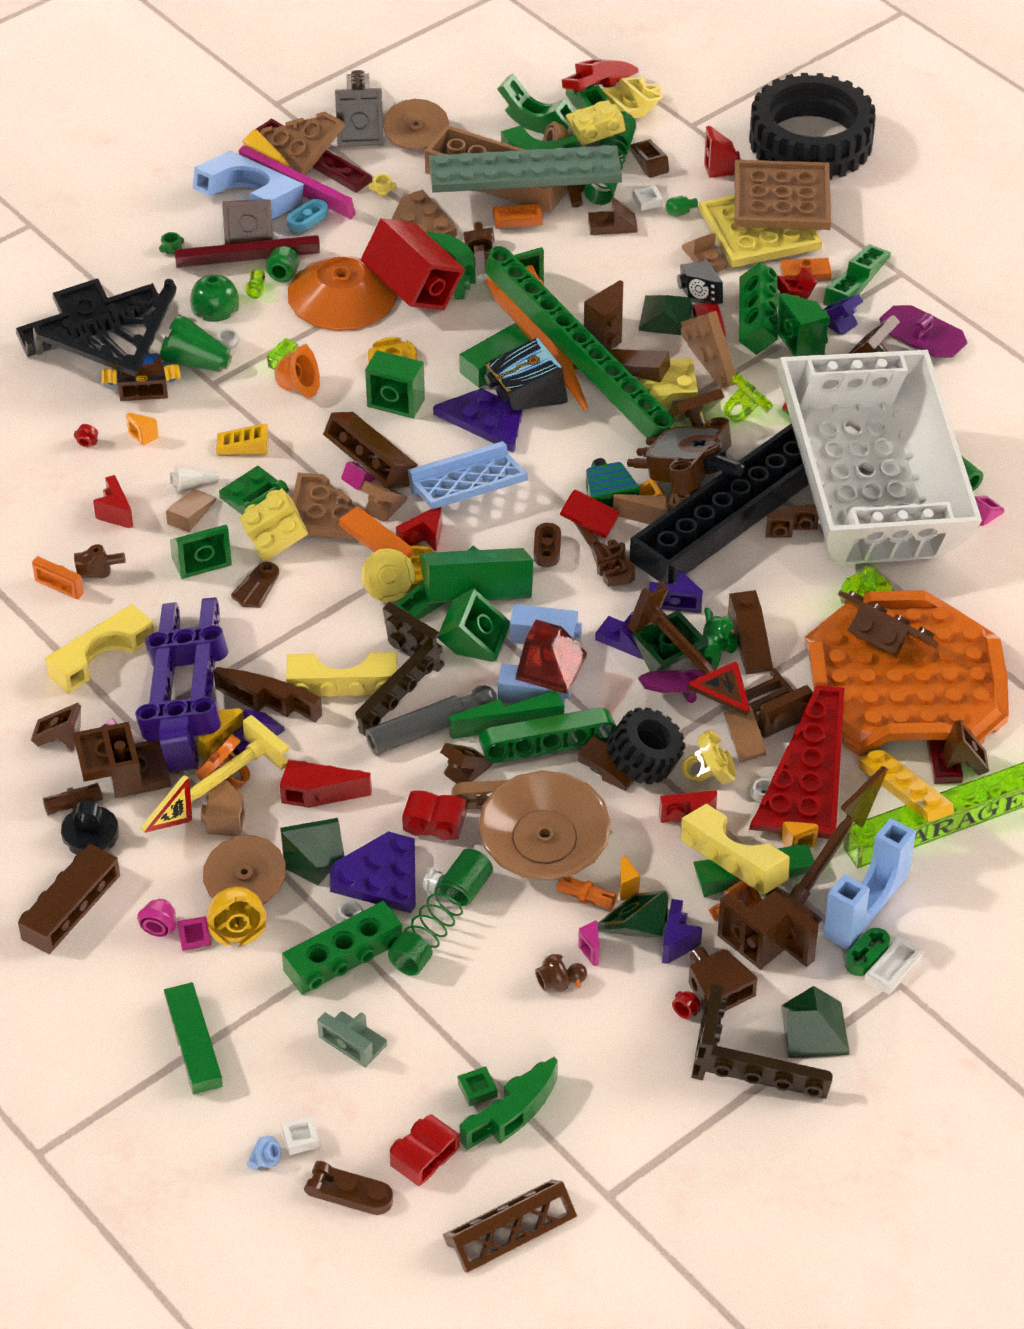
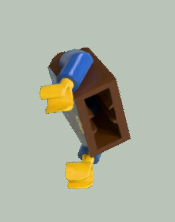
M148 352L137 376H131L116 369L102 370V384L108 383L118 386L120 401L168 398L166 382L170 383L176 379H181L178 364L168 365L166 362H161L159 354H150V352Z

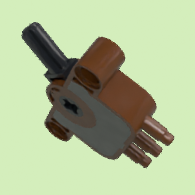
M723 417L712 418L703 427H672L665 430L659 437H648L646 444L651 446L638 448L636 451L638 456H643L647 459L634 458L627 460L628 467L648 469L650 479L671 482L672 491L675 494L693 492L703 481L705 475L721 471L740 478L742 472L745 471L744 465L726 457V451L731 447L732 441L729 420Z

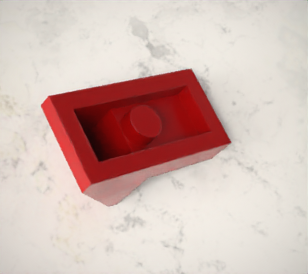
M116 476L105 477L106 488L103 489L104 497L93 501L96 519L125 528L133 527L131 507Z
M442 507L430 509L396 526V535L410 546H415L425 541L434 551H437L442 530Z
M717 790L660 796L659 816L661 823L682 821L684 816L705 804L716 809Z

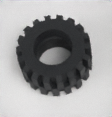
M639 707L635 708L634 711H628L608 739L607 744L609 746L607 751L608 754L612 755L610 757L611 762L617 765L616 769L619 772L626 774L625 777L628 779L633 778L637 783L641 784L645 781L648 785L653 784L654 781L656 783L662 782L663 779L669 776L684 754V735L679 732V726L673 724L669 716L665 717L658 710L655 712L651 708L645 707L643 710Z

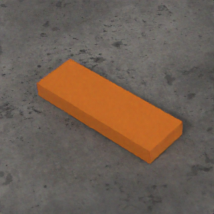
M356 506L339 519V526L373 552L379 549L392 548L402 552L408 558L414 555V548L359 506Z

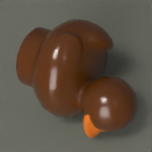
M551 954L544 959L541 967L535 969V975L543 991L553 989L554 991L562 992L568 989L570 982L574 983L578 988L581 987V983L587 977L586 967L580 963H574L566 969L562 962L563 956Z

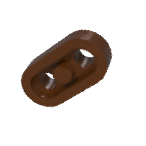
M542 523L535 529L533 559L541 567H553L560 560L561 529L554 523Z

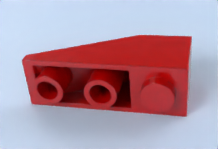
M288 759L280 782L281 803L308 808L370 796L372 793L370 772L308 763L306 761Z

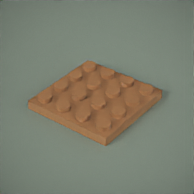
M735 160L734 227L831 230L829 162Z

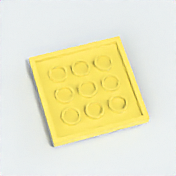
M734 195L699 202V211L711 232H715V239L731 268L822 249V241L816 230L734 227Z

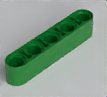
M598 707L489 727L479 735V743L485 758L489 762L502 763L583 748L592 736L608 743V739L617 725L608 709Z

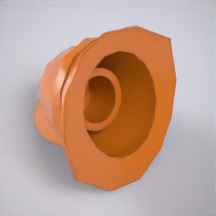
M307 344L297 347L294 352L285 354L277 363L274 376L278 386L288 391H298L306 399L316 395L320 387V374L314 353Z

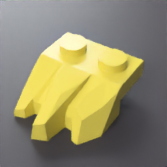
M644 77L620 78L618 87L602 89L612 105L615 104L620 111L631 114L634 119L646 116L664 96L662 93H659L661 90L659 84H646Z
M693 358L670 359V368L660 383L637 377L638 382L664 408H671L672 401L687 400L698 396Z

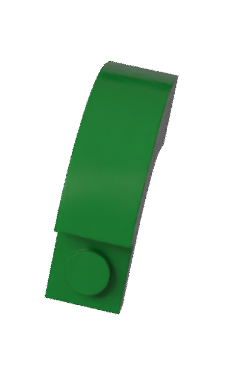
M514 73L507 76L497 88L508 103L505 112L524 128L544 134L547 126L555 121L569 129L570 126L567 123L566 115L575 110L566 98L552 104L539 102L528 94Z
M522 125L501 131V142L525 150L577 148L582 146L575 135L556 141L535 139L527 133Z
M425 232L465 268L455 288V299H464L465 289L470 290V284H476V262L472 250L464 242L453 236L443 233Z

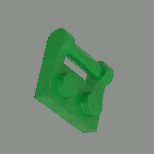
M257 465L220 489L219 498L242 515L249 505H257L265 500L270 491H279L283 488L288 493L289 489L283 480H277Z

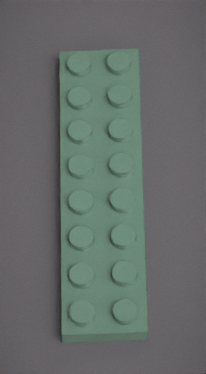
M617 145L429 156L432 193L622 182Z

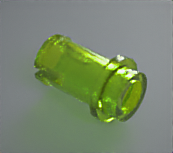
M255 269L250 273L249 282L245 286V292L250 298H259L264 293L263 284L266 276H264L265 273L262 270Z

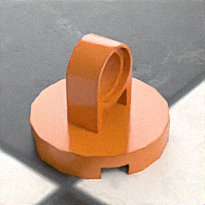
M233 734L228 736L195 771L194 774L198 779L202 781L236 757L232 751L241 740ZM246 765L237 771L241 776V780H236L232 775L226 779L235 789L241 788L250 778V771Z

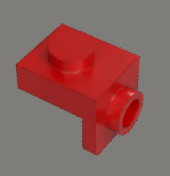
M805 267L801 269L797 278L777 276V289L780 291V294L797 295L804 299L809 298L817 284V279Z

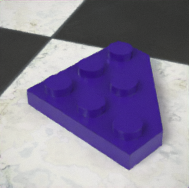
M388 831L337 860L330 868V892L373 904L384 901L389 908L411 913L416 907L415 838Z

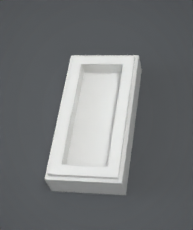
M898 937L867 971L864 980L890 995L922 959L923 951Z

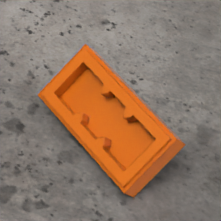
M540 203L493 207L496 229L543 225Z
M829 258L780 260L782 276L797 278L801 269L805 267L810 270L817 281L831 280L832 272Z
M39 556L32 561L35 581L75 599H79L84 594L81 575Z

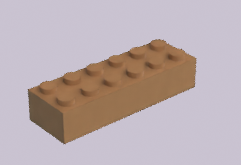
M446 125L425 150V173L430 175V155L504 152L510 150L522 151L525 149ZM568 185L478 191H483L522 205L540 203L541 211L551 213L568 192Z

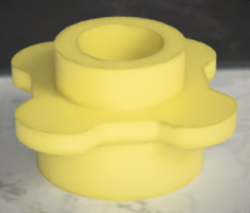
M386 174L376 175L373 178V183L368 185L369 190L376 191L379 196H386L391 190L397 188L396 183L392 182L391 177Z

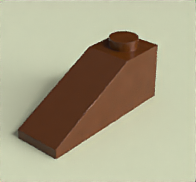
M752 590L730 593L728 616L733 620L732 631L738 639L737 647L746 674L768 672L773 669L763 612L757 592Z

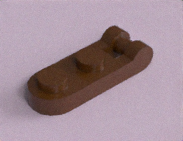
M324 1161L315 1162L312 1169L313 1176L307 1180L304 1187V1192L309 1196L369 1214H384L393 1206V1192L388 1184L333 1168ZM324 1180L332 1182L331 1187L324 1185Z

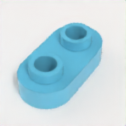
M312 199L290 212L287 216L289 230L295 233H303L328 216L327 203L321 199Z

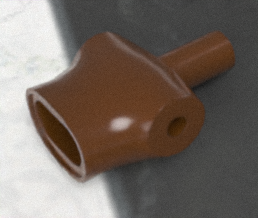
M476 222L473 225L474 230L463 232L464 242L472 250L473 254L474 246L484 245V252H490L495 242L493 227L483 228L481 222Z
M95 544L86 551L74 553V563L77 574L81 575V578L93 577L103 579L110 575V565L126 563V557L124 552L107 555L102 545Z

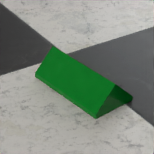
M524 548L419 554L427 604L451 603L452 599L473 588L486 600L531 598L534 560Z

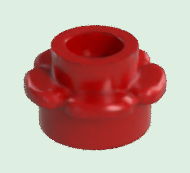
M81 424L77 431H74V438L77 439L79 445L90 447L98 443V430L92 425Z
M679 991L675 995L672 1007L678 1016L683 1019H690L700 1012V1001L693 992Z

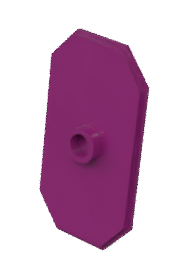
M913 305L892 306L879 318L880 323H883L894 315L900 323L889 335L919 350H928L929 355L935 358L954 357L968 344L963 330Z
M700 670L650 671L640 675L638 680L644 689L660 693H682L688 703H694L697 700L696 692L688 689L687 686L690 681L704 676V674Z

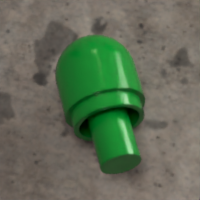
M686 196L671 197L667 200L665 209L672 216L684 215L691 208L698 207L697 198L688 199Z

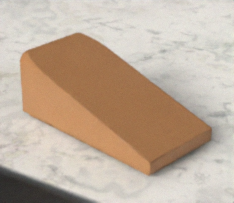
M193 489L168 508L166 511L167 524L190 532L217 498Z
M614 494L613 509L620 512L619 517L650 525L666 513V496Z

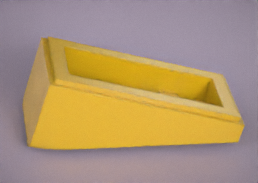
M254 129L243 139L242 142L245 146L290 167L285 158L257 129Z
M259 424L218 433L216 454H268V424ZM224 441H229V444L224 445Z

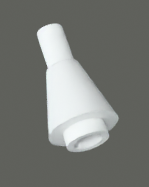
M175 467L174 472H170V485L175 487L176 492L201 485L202 483L219 481L218 472L202 473L201 471Z

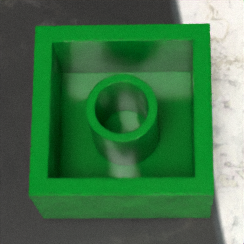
M377 350L365 369L367 407L414 419L425 400L424 362Z

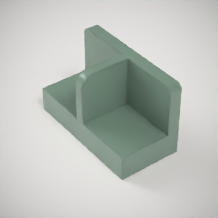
M343 1011L335 1018L324 1012L317 1019L319 1038L365 1068L387 1046L385 1038L367 1027L366 1015L362 1012L355 1018Z

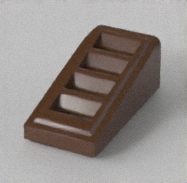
M651 139L630 145V151L649 178L669 172L668 156Z

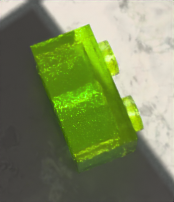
M285 338L268 353V367L275 370L279 360L285 354L294 352L298 347V343Z

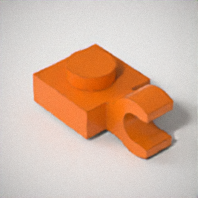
M742 880L723 892L724 895L729 893L737 900L743 901L750 910L762 901L759 892ZM720 903L709 909L713 920L719 918Z

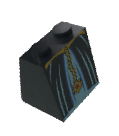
M538 337L485 363L487 374L484 376L488 386L496 389L502 403L506 402L512 411L560 405L568 402L562 367Z

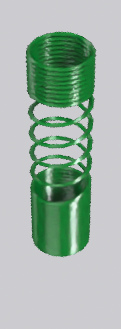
M624 111L620 112L624 118L626 131L601 139L599 145H617L618 154L622 156L619 157L621 170L623 169L625 157L628 154L636 129L634 117ZM602 183L607 187L595 184L600 188L610 189V191L606 192L595 189L591 184H585V197L597 205L608 204L612 201L618 183Z
M471 848L464 849L435 887L434 894L427 898L426 905L419 909V915L412 918L411 926L404 929L403 933L400 934L399 938L389 949V961L398 971L410 976H416L422 971L433 955L432 948L440 946L437 936H447L448 932L445 926L453 927L455 925L453 915L461 916L463 914L461 906H468L493 873L492 863L487 856ZM438 888H440L442 894L437 893ZM435 896L440 906L429 904L430 899ZM437 896H443L450 902L458 905L460 913L455 914L447 910L440 903ZM429 906L446 912L452 918L453 923L446 924L440 921L432 913ZM427 907L431 916L421 915L422 910ZM420 917L424 927L413 925L414 920ZM422 917H427L439 923L445 930V934L439 935L430 930L422 920ZM414 928H420L430 933L436 939L437 945H430L426 939L415 932Z

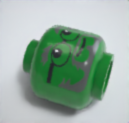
M281 246L275 248L266 262L268 275L278 282L291 280L299 268V256L289 247Z

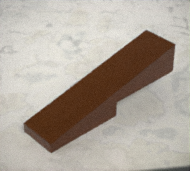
M607 349L635 377L660 383L670 368L669 352ZM572 362L574 369L580 370V369Z

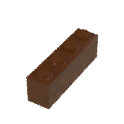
M331 412L323 432L327 439L385 487L399 488L410 486L408 469L417 467V463L354 412Z
M90 843L82 852L77 853L73 862L66 870L61 871L57 875L55 882L39 895L37 901L29 910L24 911L20 916L18 925L21 940L50 955L120 877L118 857Z

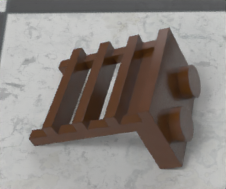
M775 668L770 670L772 679L745 690L747 699L750 701L779 687L783 688L749 703L763 738H767L800 723L813 694L808 685L793 690Z

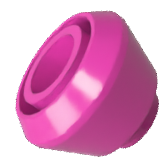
M165 899L152 900L138 912V923L146 933L164 937L175 931L176 912L169 901Z

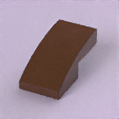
M592 736L577 754L578 762L601 772L603 781L626 791L635 779H628L625 777V773L619 772L616 769L617 765L610 760L612 755L608 754L607 751L609 745Z

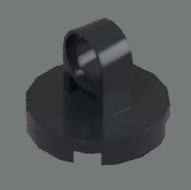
M81 801L77 804L76 809L65 817L61 824L62 841L73 854L82 852L89 843L102 850L108 846L111 849L119 838L118 821L115 815L107 808L100 807L92 801Z

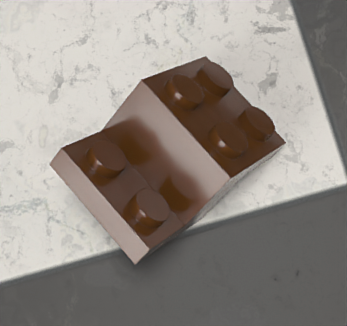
M129 722L73 733L84 782L110 777L115 798L171 787L160 740L134 743Z
M774 890L751 910L748 909L743 901L737 900L729 893L720 899L717 936L761 970L784 950L805 967H808L815 961L819 924L816 923L812 916L803 913L794 906L790 899L781 896Z

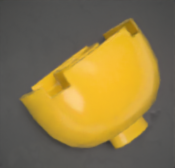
M237 886L226 888L218 892L211 900L207 909V922L209 932L215 941L230 946V942H239L240 946L247 945L256 940L265 930V921L267 919L265 907L257 894L247 888Z

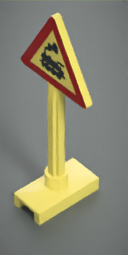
M250 715L243 720L244 739L250 743L246 746V750L200 781L191 790L189 778L186 775L182 776L142 825L141 830L147 833L191 822V803L195 799L203 796L250 761L257 760L263 755L280 770H283L288 762V759L283 754L289 751V746L254 716Z

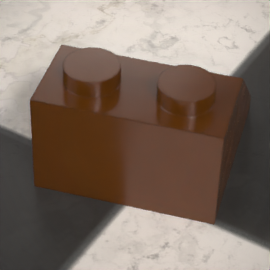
M621 280L584 301V327L606 349L615 348L622 343L624 282Z

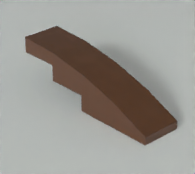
M216 667L213 670L215 689L255 711H260L264 706H267L285 717H288L295 711L315 723L322 717L321 697L298 686L243 670Z

